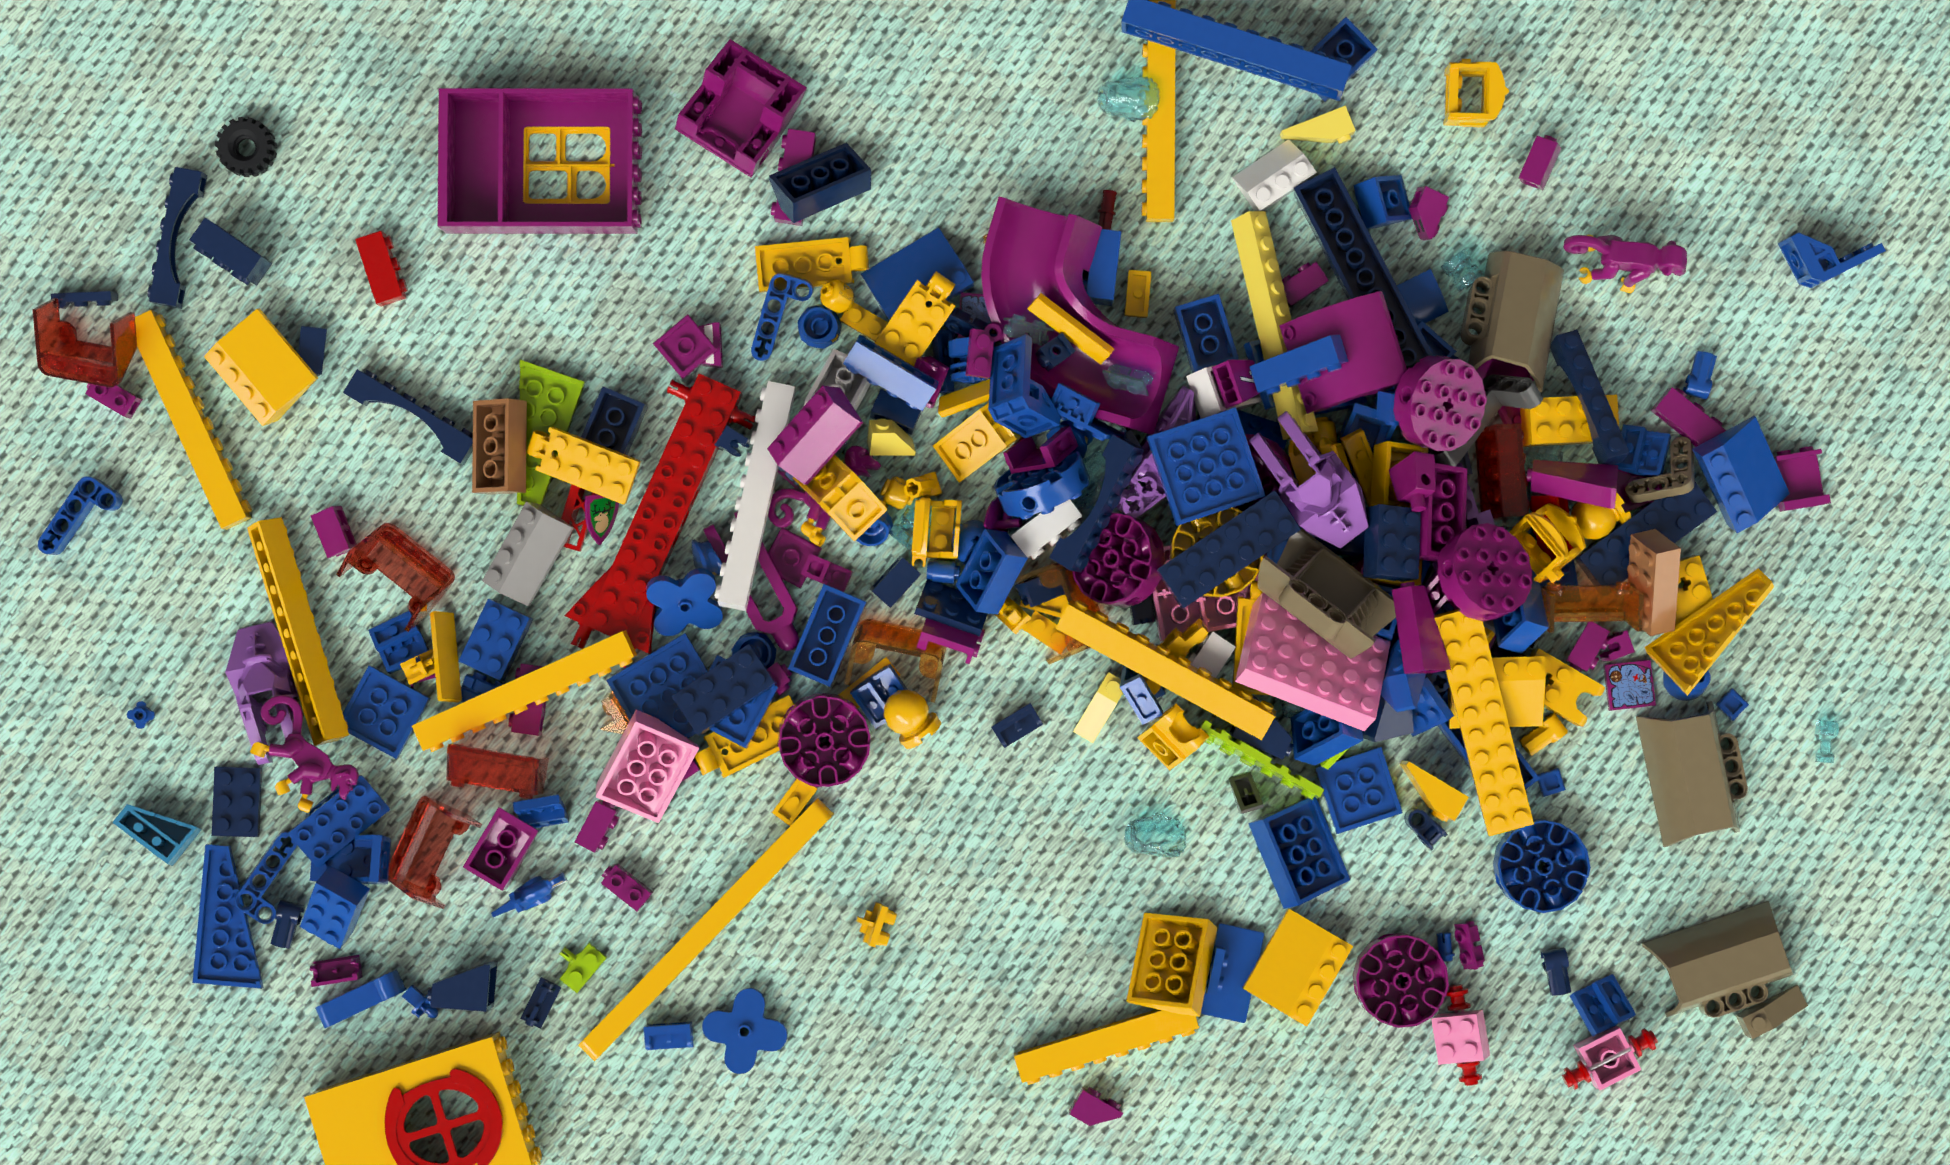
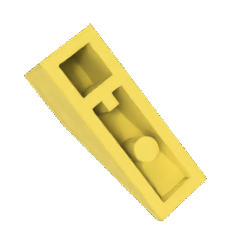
M1345 105L1281 131L1280 137L1287 140L1322 143L1338 141L1339 144L1351 140V136L1356 130Z
M1107 672L1073 732L1092 743L1095 741L1123 694L1120 689V678Z

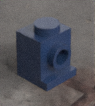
M1060 333L1037 350L1035 355L1040 366L1049 372L1069 358L1075 352V349L1064 334Z

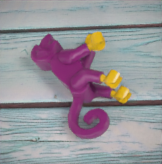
M1573 235L1564 240L1563 248L1569 253L1584 254L1587 251L1592 252L1594 250L1602 253L1601 264L1604 266L1603 268L1590 271L1587 267H1582L1579 270L1582 274L1588 273L1586 277L1578 278L1583 284L1590 283L1592 279H1612L1616 276L1618 270H1623L1631 273L1621 278L1623 286L1620 288V291L1632 293L1636 283L1648 278L1658 268L1665 276H1669L1671 273L1681 276L1686 272L1687 251L1684 247L1676 245V242L1673 240L1662 246L1660 250L1656 245L1649 242L1623 241L1621 237L1615 235L1598 236L1597 238L1592 235Z
M855 445L846 450L845 465L857 476L871 477V474L867 471L868 469L875 471L880 469L881 464L873 456H870L867 449ZM790 488L776 491L771 499L768 513L769 520L779 528L790 526L794 520L793 509L788 504L783 503L780 509L785 512V516L778 518L776 514L777 504L783 499L790 498L804 502L810 509L806 517L808 521L802 524L801 531L809 537L813 544L821 547L826 540V537L821 532L826 530L830 516L806 491L801 492ZM879 499V500L883 503V505L887 508L888 506L886 505V503H885L884 501H882L881 499Z
M279 695L267 700L261 708V717L267 724L277 725L285 719V710H279L276 716L270 715V710L277 704H287L291 707L294 715L292 734L287 736L283 745L270 744L268 746L256 742L250 750V753L263 758L266 752H269L271 756L292 758L298 768L287 775V779L276 783L275 789L277 794L283 795L290 792L288 784H296L302 779L300 788L302 797L298 803V808L309 813L313 801L308 800L307 797L312 795L313 784L330 779L331 791H335L337 786H339V795L342 799L346 800L349 792L353 791L352 785H357L359 779L357 769L350 764L333 765L329 755L305 740L301 732L303 722L302 708L294 698Z

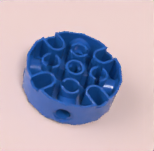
M1072 451L1056 467L1011 474L1009 469L996 480L994 489L1004 512L1008 516L1027 519L1039 512L1042 515L1054 511L1055 506L1069 499L1072 500L1082 495L1081 491L1089 485L1090 476L1081 454L1078 451L1074 453Z
M1543 819L1533 820V825L1507 831L1496 846L1493 869L1496 883L1508 899L1524 909L1541 913L1562 910L1578 899L1583 892L1582 890L1586 885L1587 878H1589L1591 868L1587 848L1578 834L1561 823ZM1539 861L1545 862V865L1542 866L1543 870L1537 868Z

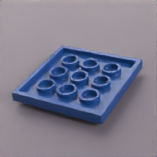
M1236 407L1147 437L1176 526L1265 497Z
M686 633L606 680L629 720H631L635 710H639L659 719L686 738L696 734L672 698L674 694L708 672Z

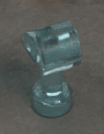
M1817 720L1815 738L1820 740V753H1816L1815 762L1834 763L1835 756L1830 753L1832 739L1839 733L1838 721Z

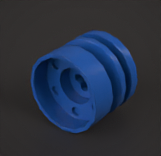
M969 337L948 341L949 357L960 360V362L950 365V370L960 371L950 375L951 381L973 384L988 380L986 378L965 375Z

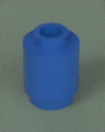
M938 559L928 561L927 579L932 580V582L954 584V580L959 579L960 566H956V561Z

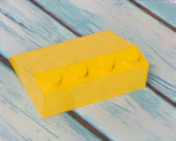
M260 308L253 311L217 341L204 356L262 426L278 421L318 379L317 375Z
M1545 656L1492 658L1509 727L1542 726L1546 681ZM1449 687L1448 707L1454 715L1449 719V729L1460 728Z
M1288 908L1242 988L1294 1020L1308 1026L1353 946Z
M1144 913L1126 1001L1175 1014L1200 1017L1217 927L1209 919Z

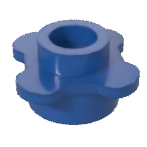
M139 701L133 710L127 712V718L132 719L138 729H143L146 723L155 718V713L146 707L145 702Z

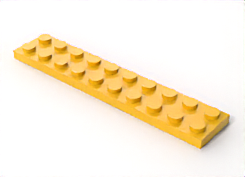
M1459 609L1435 615L1434 619L1451 670H1446L1445 672L1488 836H1493L1533 825L1534 822L1483 621L1468 618L1459 612Z

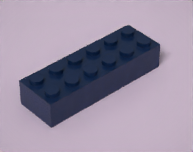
M1695 482L1694 488L1689 493L1651 500L1631 514V518L1624 524L1619 523L1607 536L1596 540L1574 559L1599 593L1607 594L1628 579L1627 567L1629 565L1631 534L1656 529L1673 543H1676L1714 515L1717 510Z
M1273 491L1156 571L1183 609L1300 531L1301 528L1276 491Z

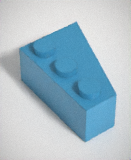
M129 804L124 807L112 822L171 866L176 863L202 830L196 826Z

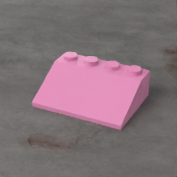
M635 710L596 784V797L659 823L699 750V746L659 719Z

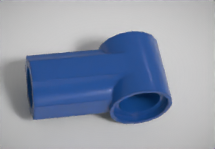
M1696 352L1691 373L1685 380L1687 385L1683 388L1687 395L1704 400L1708 398L1712 388L1711 376L1717 356L1708 352Z

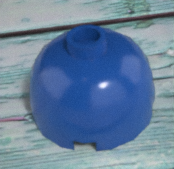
M980 520L960 523L958 559L965 565L984 529H986L984 522ZM955 528L952 532L954 534L951 540L952 551L954 550Z

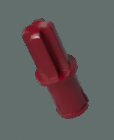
M1103 190L1101 209L1098 210L1100 214L1098 225L1105 230H1111L1113 216L1116 215L1114 207L1117 192L1113 190Z

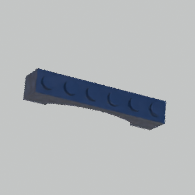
M175 167L174 173L172 172L170 175V194L165 199V208L167 210L165 217L161 220V240L159 239L156 245L158 256L157 261L152 266L153 282L149 285L147 291L149 302L153 304L182 309L186 286L180 283L175 260L176 242L181 223L187 211L198 197H204L208 175L201 171Z
M1578 330L1556 335L1551 343L1550 350L1557 366H1560L1566 373L1581 402L1591 433L1592 450L1598 464L1615 465L1622 463L1630 452Z
M367 369L364 372L356 370L343 391L344 394L365 406H368L369 403H386L410 411L424 421L436 434L443 447L442 453L465 465L473 452L472 432L465 428L462 431L454 427L455 422L443 416L442 420L436 417L434 409L425 404L423 407L415 404L417 399L407 393H404L403 396L395 392L397 387L385 381L383 384L376 380L377 375Z
M1112 434L1102 454L1106 460L1105 476L1095 506L1076 531L1066 538L1060 537L1049 558L1075 572H1082L1088 565L1092 550L1097 547L1103 529L1108 526L1114 508L1120 503V496L1124 488L1129 485L1135 467L1142 460L1143 448L1124 437Z

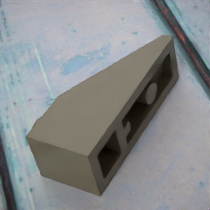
M1795 985L1735 1016L1745 1036L1754 1039L1776 1028L1808 1005L1799 986Z

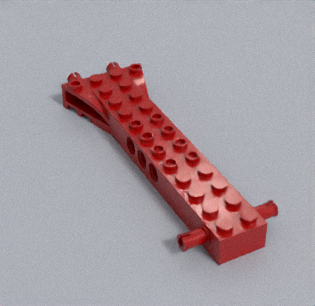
M700 373L691 388L673 379L671 380L670 385L678 390L668 386L667 393L685 400V405L613 565L564 615L577 621L579 625L570 644L584 649L592 631L597 630L611 637L626 630L635 650L639 649L651 654L656 605L652 604L647 598V583L652 578L662 575L716 456L718 448L715 446V443L726 426H729L733 421L751 430L753 424L745 421V419L755 423L756 416L738 409L739 402L743 396L740 391Z

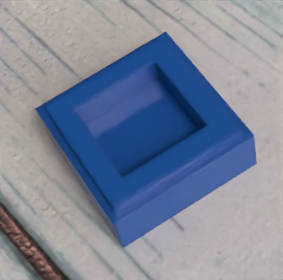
M1731 688L1715 705L1731 721H1734L1749 704Z
M1559 768L1537 774L1540 778L1538 784L1542 797L1566 790Z

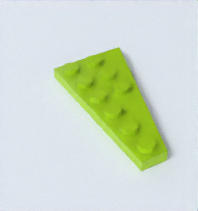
M520 360V400L527 401V452L534 430L542 431L549 435V427H556L566 432L569 431L585 382ZM554 450V454L557 456L558 452ZM527 453L526 493H517V504L524 506L526 502L542 505L552 476L535 470L536 466L540 465L542 459Z
M1205 720L1200 724L1199 728H1202L1209 735L1205 743L1219 745V750L1229 756L1236 754L1241 757L1240 762L1250 767L1252 765L1260 767L1259 772L1270 778L1273 775L1280 778V783L1290 789L1293 786L1302 790L1300 794L1308 799L1313 800L1314 797L1317 799L1321 797L1324 791L1323 788L1298 774H1291L1292 771L1284 765L1272 764V758L1238 739L1232 741V736L1226 731L1218 728L1215 730L1211 729L1212 723Z

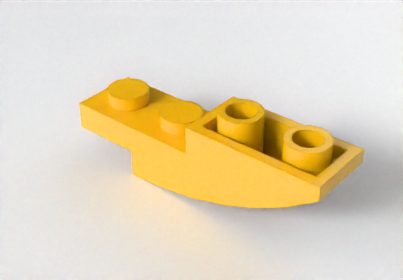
M1199 618L1183 633L1177 628L1172 630L1160 645L1168 648L1171 651L1170 654L1176 657H1186L1189 650L1195 644L1202 643L1209 632L1205 623ZM1142 676L1153 695H1155L1160 690L1161 685Z

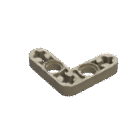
M1679 437L1672 441L1670 446L1671 473L1638 479L1628 483L1625 491L1631 502H1646L1682 495L1692 491L1695 485L1694 452L1689 438ZM1681 447H1683L1684 454H1680ZM1680 463H1688L1684 468H1677ZM1665 484L1664 488L1654 490L1657 485Z

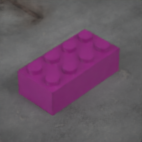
M1435 463L1436 490L1424 499L1426 509L1421 511L1419 560L1438 562V556L1442 548L1446 546L1447 541L1455 534L1466 529L1467 468Z

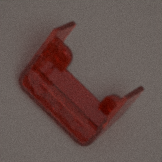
M53 298L32 309L37 365L43 374L110 388L122 382L137 349L135 312H129L110 323L111 346L77 340L75 327L67 321L60 320L58 298Z
M391 523L382 524L347 553L336 574L341 577L352 567L367 575L379 570L408 593L412 598L409 600L407 607L413 615L405 628L407 632L431 612L455 580V574L450 568Z
M450 743L447 748L446 780L451 781L450 785L455 787H464L465 784L517 792L521 798L533 799V795L543 794L549 758H535L463 746V743Z
M427 796L421 797L389 864L388 881L412 899L444 909L445 904L436 898L441 890L440 879L435 875L454 834L462 835L469 829L470 825L481 828L482 824L468 814Z

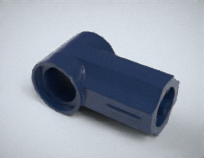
M280 900L276 909L275 919L277 921L270 944L287 949L292 947L297 925L302 920L300 915L301 912L304 913V905Z
M1562 947L1541 951V959L1544 958L1542 966L1547 973L1550 995L1571 993L1567 971L1569 960L1566 949Z

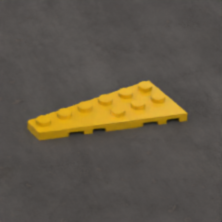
M1759 568L1678 623L1675 626V631L1666 632L1645 646L1647 654L1688 696L1774 588L1773 582Z

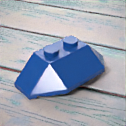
M1399 640L1389 649L1381 696L1396 712L1417 708L1426 674H1404Z

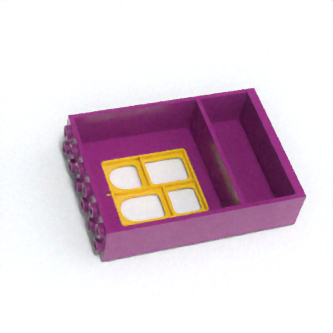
M439 88L437 226L446 234H638V228H641L642 224L641 214L638 212V205L642 203V194L638 188V182L642 181V170L638 165V160L642 159V147L639 146L638 137H642V124L639 123L638 114H642V101L639 100V95H636L633 89ZM531 134L556 135V159L554 161H531L529 159V137ZM568 134L599 135L606 144L605 154L599 160L592 162L567 161L566 136ZM565 171L567 173L566 198H530V172ZM579 171H595L600 173L606 182L603 194L593 199H579L577 197V173Z

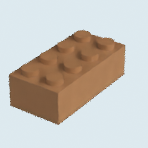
M510 398L473 401L472 493L490 495L526 493L527 401Z
M1656 529L1631 534L1629 565L1627 567L1626 617L1650 636L1675 631L1681 548Z

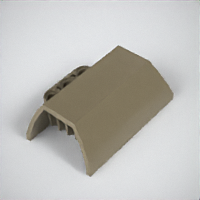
M1512 251L1489 253L1484 276L1478 277L1473 282L1467 296L1460 335L1461 340L1471 346L1468 364L1472 365L1476 370L1483 363L1494 358L1525 367L1534 379L1536 387L1542 393L1564 269L1548 260ZM1476 287L1483 288L1486 293L1479 292ZM1472 308L1479 309L1482 314L1475 313ZM1468 329H1474L1478 335L1471 334Z
M1302 528L1289 537L1277 564L1267 556L1260 563L1258 589L1350 659L1370 648L1376 641L1373 636L1396 618L1392 596L1368 578H1364L1363 574Z
M1712 701L1706 702L1708 708L1706 714L1674 720L1636 716L1663 847H1669L1696 835L1733 828L1734 833L1740 832L1734 799L1744 798L1747 794L1748 786L1737 738L1730 733H1719ZM1724 737L1729 741V746L1725 750L1720 745ZM1728 760H1731L1734 764L1731 772H1728L1725 768ZM1733 783H1737L1739 787L1735 795L1730 791V786Z
M1769 901L1642 943L1643 948L1653 954L1667 969L1679 1000L1678 1005L1674 1009L1665 1012L1666 1017L1699 1007V1010L1709 1017H1720L1765 1001L1768 997V989L1765 984L1794 975ZM1758 986V995L1752 997L1750 993L1752 987ZM1732 993H1736L1737 1001L1730 1005L1729 996ZM1714 1000L1715 1008L1713 1011L1708 1012L1707 1003Z

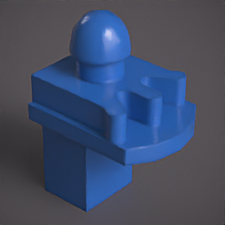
M411 985L402 995L406 1001L415 1007L411 1013L415 1014L418 1018L424 1013L430 1018L438 1016V1010L430 1007L431 1001L427 999L428 994L425 996L414 985Z

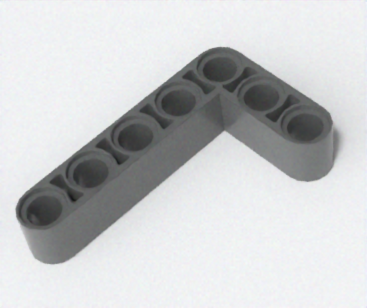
M1492 374L1484 378L1483 385L1487 403L1480 428L1466 444L1452 451H1435L1430 448L1429 453L1434 454L1435 462L1456 466L1502 406L1532 409L1542 402L1543 396L1532 379Z

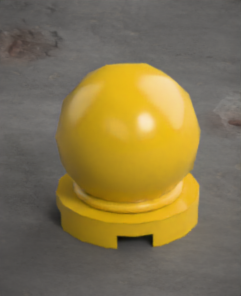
M1616 492L1615 509L1577 502L1573 506L1570 516L1577 517V524L1585 539L1598 540L1607 536L1615 528L1616 521L1621 524L1631 518L1630 511H1624L1621 505L1625 502Z
M899 690L886 701L883 714L885 721L891 730L901 734L899 742L906 749L922 744L923 742L920 739L928 733L932 736L941 725L938 715L933 712L929 713V706L925 698L916 691Z

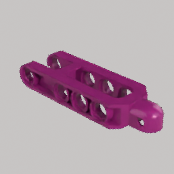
M738 511L734 512V515H735V518H736V519H737ZM712 524L703 529L721 562L726 563L728 554H725L726 545L717 533L715 525ZM762 542L758 561L784 610L782 616L770 622L766 621L761 616L757 604L750 595L746 612L756 630L771 634L781 649L791 651L797 647L800 641L793 625L798 608Z

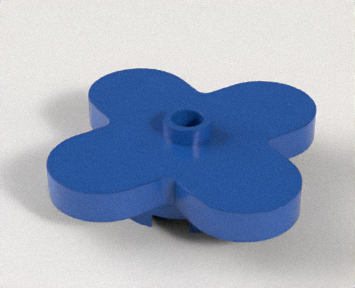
M703 568L694 569L687 573L683 579L678 580L660 575L652 578L647 583L646 594L648 600L660 607L654 614V627L659 634L664 636L677 635L689 623L702 629H711L721 623L723 619L722 607L719 606L717 601L710 598L716 589L715 576L711 571Z
M755 988L741 990L734 999L731 1012L723 1010L712 1011L705 1017L702 1024V1030L707 1039L726 1045L725 1064L730 1071L736 1074H744L753 1068L758 1050L777 1051L784 1046L788 1037L787 1029L782 1022L776 1019L765 1018V998ZM746 1027L749 1030V1034L742 1035L740 1029Z

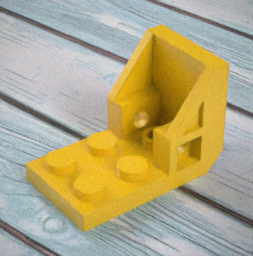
M989 403L933 445L959 483L1022 438V436L993 420L988 410Z
M836 455L825 464L808 485H804L793 477L794 481L820 505L853 541L857 540L888 510L865 483Z

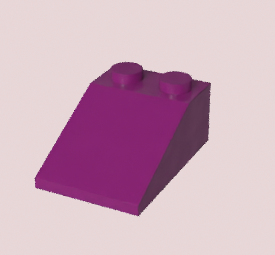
M498 807L463 868L501 891L507 890L539 830Z

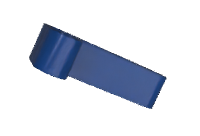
M777 273L772 277L751 347L752 356L756 360L764 361L770 357L787 299L792 298L806 301L812 296L814 288L810 281L786 273ZM776 278H784L787 281V287L783 290L777 289L774 284ZM799 284H805L809 287V294L807 296H800L797 293L796 289ZM774 299L780 302L781 308L779 311L773 312L769 309L768 303L770 300ZM764 322H771L775 327L774 332L770 334L765 333L762 330V324ZM759 335L765 339H772V342L766 341L765 349L768 350V353L764 352L763 355H759V350L756 349V347H760L763 339L758 338Z
M81 478L39 538V550L49 555L61 554L94 505L104 510L116 511L123 503L121 494L97 478ZM90 482H93L95 485L92 493L87 491V486ZM111 494L114 498V501L110 506H108L106 504V498L108 495ZM77 501H80L82 504L79 512L74 510V505ZM64 520H67L69 523L66 531L61 529V524ZM50 540L52 541V544L54 545V548H53V549L51 548V545L49 544V541H50Z
M289 831L280 832L235 895L237 908L262 924L271 923L276 917L275 907L269 901L262 898V895L297 846L290 838L292 845H286L283 848L282 852L286 853L284 857L278 851L273 850L275 846L280 849L283 844L280 840L282 837L287 838ZM270 855L279 857V864L276 867L267 866L266 860ZM258 874L264 875L266 878L265 884L260 887L252 883L254 876ZM241 895H251V904L242 906L239 903ZM262 907L271 908L272 913L269 918L263 919L259 917L258 912Z
M396 969L315 1009L325 1029L406 991V988Z

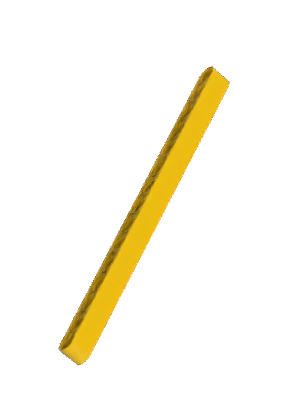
M817 798L578 1046L592 1060L596 1061L834 813Z

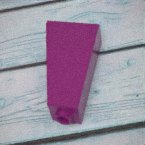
M1533 460L1532 468L1527 470V482H1531L1532 492L1615 509L1618 465Z
M1415 582L1402 583L1401 588L1392 590L1404 674H1431L1451 670L1425 586H1415Z

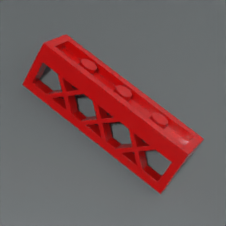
M571 484L561 519L574 527L573 530L576 529L579 539L577 546L569 544L570 534L563 547L581 552L588 529L585 519L578 524L575 521L581 507L585 512V501L583 502L582 500L585 489Z

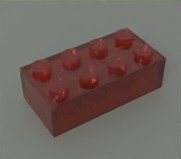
M1521 423L1487 426L1475 441L1481 512L1490 510L1493 520L1522 517L1528 514L1529 500L1527 499L1526 491L1528 481L1525 476L1524 464L1526 457L1523 453L1522 441L1524 433L1521 429Z

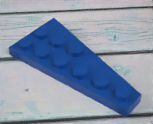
M205 844L192 983L262 989L264 987L247 914L238 909L235 904V895L240 889L231 846ZM241 895L239 898V903L242 906H245L243 896Z

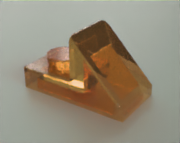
M610 691L601 702L606 714L611 715L612 718L604 722L600 729L623 734L630 720L613 691Z

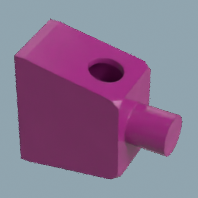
M1414 451L1389 469V474L1397 500L1399 502L1411 503V510L1413 512H1421L1426 509L1424 499L1436 490L1434 454Z

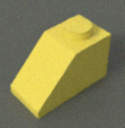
M869 420L867 445L870 456H915L916 451L913 439L893 420Z

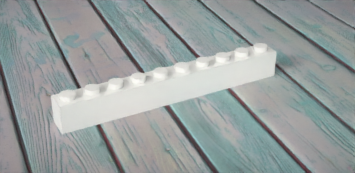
M768 381L767 388H762L760 401H763L762 409H757L755 418L758 427L757 431H752L750 439L753 449L752 453H747L745 461L748 471L747 475H742L740 488H743L742 497H737L735 510H738L737 519H732L730 532H733L732 541H727L725 554H728L726 563H722L720 576H723L721 585H717L715 598L718 599L719 606L742 611L747 610L779 469L767 448L789 424L796 393L795 386Z

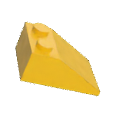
M1402 760L1400 763L1401 767L1426 806L1433 810L1431 815L1441 821L1447 822L1448 819L1455 821L1469 797L1413 763Z

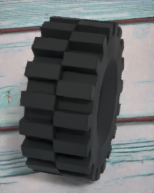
M238 117V121L234 119L229 120L230 125L224 124L221 127L224 131L222 133L218 132L217 137L219 141H215V146L218 148L216 155L220 158L221 164L239 176L250 177L249 175H253L256 177L259 176V172L265 173L267 171L266 167L268 165L272 166L274 163L271 161L272 158L277 156L275 152L277 143L274 142V135L264 124L253 118L248 117V119H245L244 117ZM245 139H250L255 143V151L250 156H242L239 152V144Z

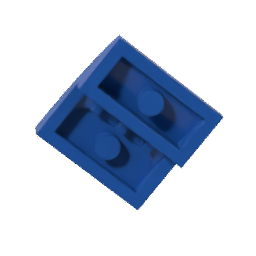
M1431 269L1397 285L1417 325L1422 321L1427 323L1449 312Z
M1623 424L1621 433L1630 453L1622 463L1615 464L1618 465V470L1645 477L1662 475L1671 435L1647 431L1646 427Z
M410 610L368 630L389 674L402 669L401 663L429 651Z
M891 664L857 685L850 691V694L876 729L886 723L883 714L887 699L899 690L908 689Z
M559 794L513 802V810L519 819L534 828L569 823L566 808Z
M1613 974L1570 995L1592 1037L1636 1016L1635 1011Z

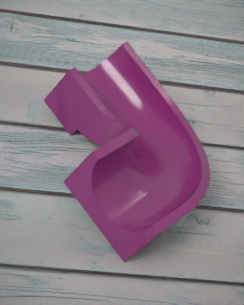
M998 197L985 242L981 279L983 296L992 324L995 323L1002 329L1001 343L1004 344L1025 334L1032 337L1030 379L1042 385L1048 396L1052 398L1058 383H1063L1101 403L1094 418L1153 435L1179 346L1157 337L1120 328L1103 315L1089 298L1083 285L1082 272L1083 270L1090 271L1102 227L1069 213L1068 216L1059 215L1023 205L1004 197ZM1042 293L1114 348L1112 354L1100 365L1070 342L1075 352L1048 372L1038 363L1035 352L1057 337L1059 333L1027 308Z

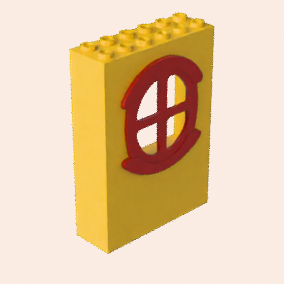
M496 1032L315 1090L305 1096V1102L325 1165H540L542 1153L539 1146L535 1147L533 1141L535 1131L533 1125H528L527 1122L528 1108L525 1102H521L519 1096L522 1090L519 1081L514 1080L512 1072L515 1071L512 1059L507 1057L505 1051L508 1049L505 1036H501L500 1032ZM441 1090H456L465 1093L476 1101L478 1110L449 1120L446 1118L439 1093ZM429 1096L435 1110L437 1124L411 1133L406 1132L404 1123L410 1108L421 1097ZM481 1120L484 1124V1131L480 1142L468 1155L459 1157L451 1135V1129ZM440 1133L444 1139L449 1161L446 1163H435L424 1160L412 1151L410 1143L414 1140Z

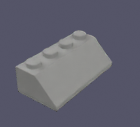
M526 502L482 581L498 593L526 606H530L574 527L541 504Z

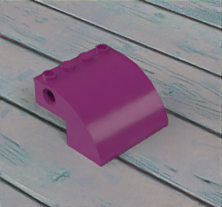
M729 39L706 68L702 85L678 114L675 130L752 178L790 123L807 87Z
M1382 291L1330 305L1279 325L1287 352L1330 335H1340L1349 362L1341 364L1342 368L1333 372L1325 370L1320 372L1321 376L1308 380L1306 377L1300 380L1301 384L1298 387L1307 414L1323 411L1357 397L1376 394L1378 391L1394 387L1399 384L1402 375L1407 371Z

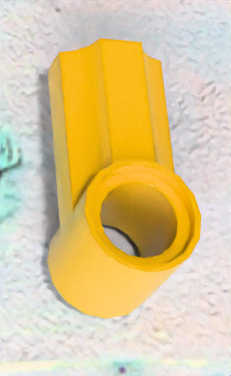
M936 472L908 479L903 487L905 495L910 496L912 499L920 497L930 498L931 496L942 494Z
M1555 713L1547 716V720L1543 721L1542 726L1536 727L1519 740L1530 756L1536 754L1549 743L1558 741L1568 733V730Z

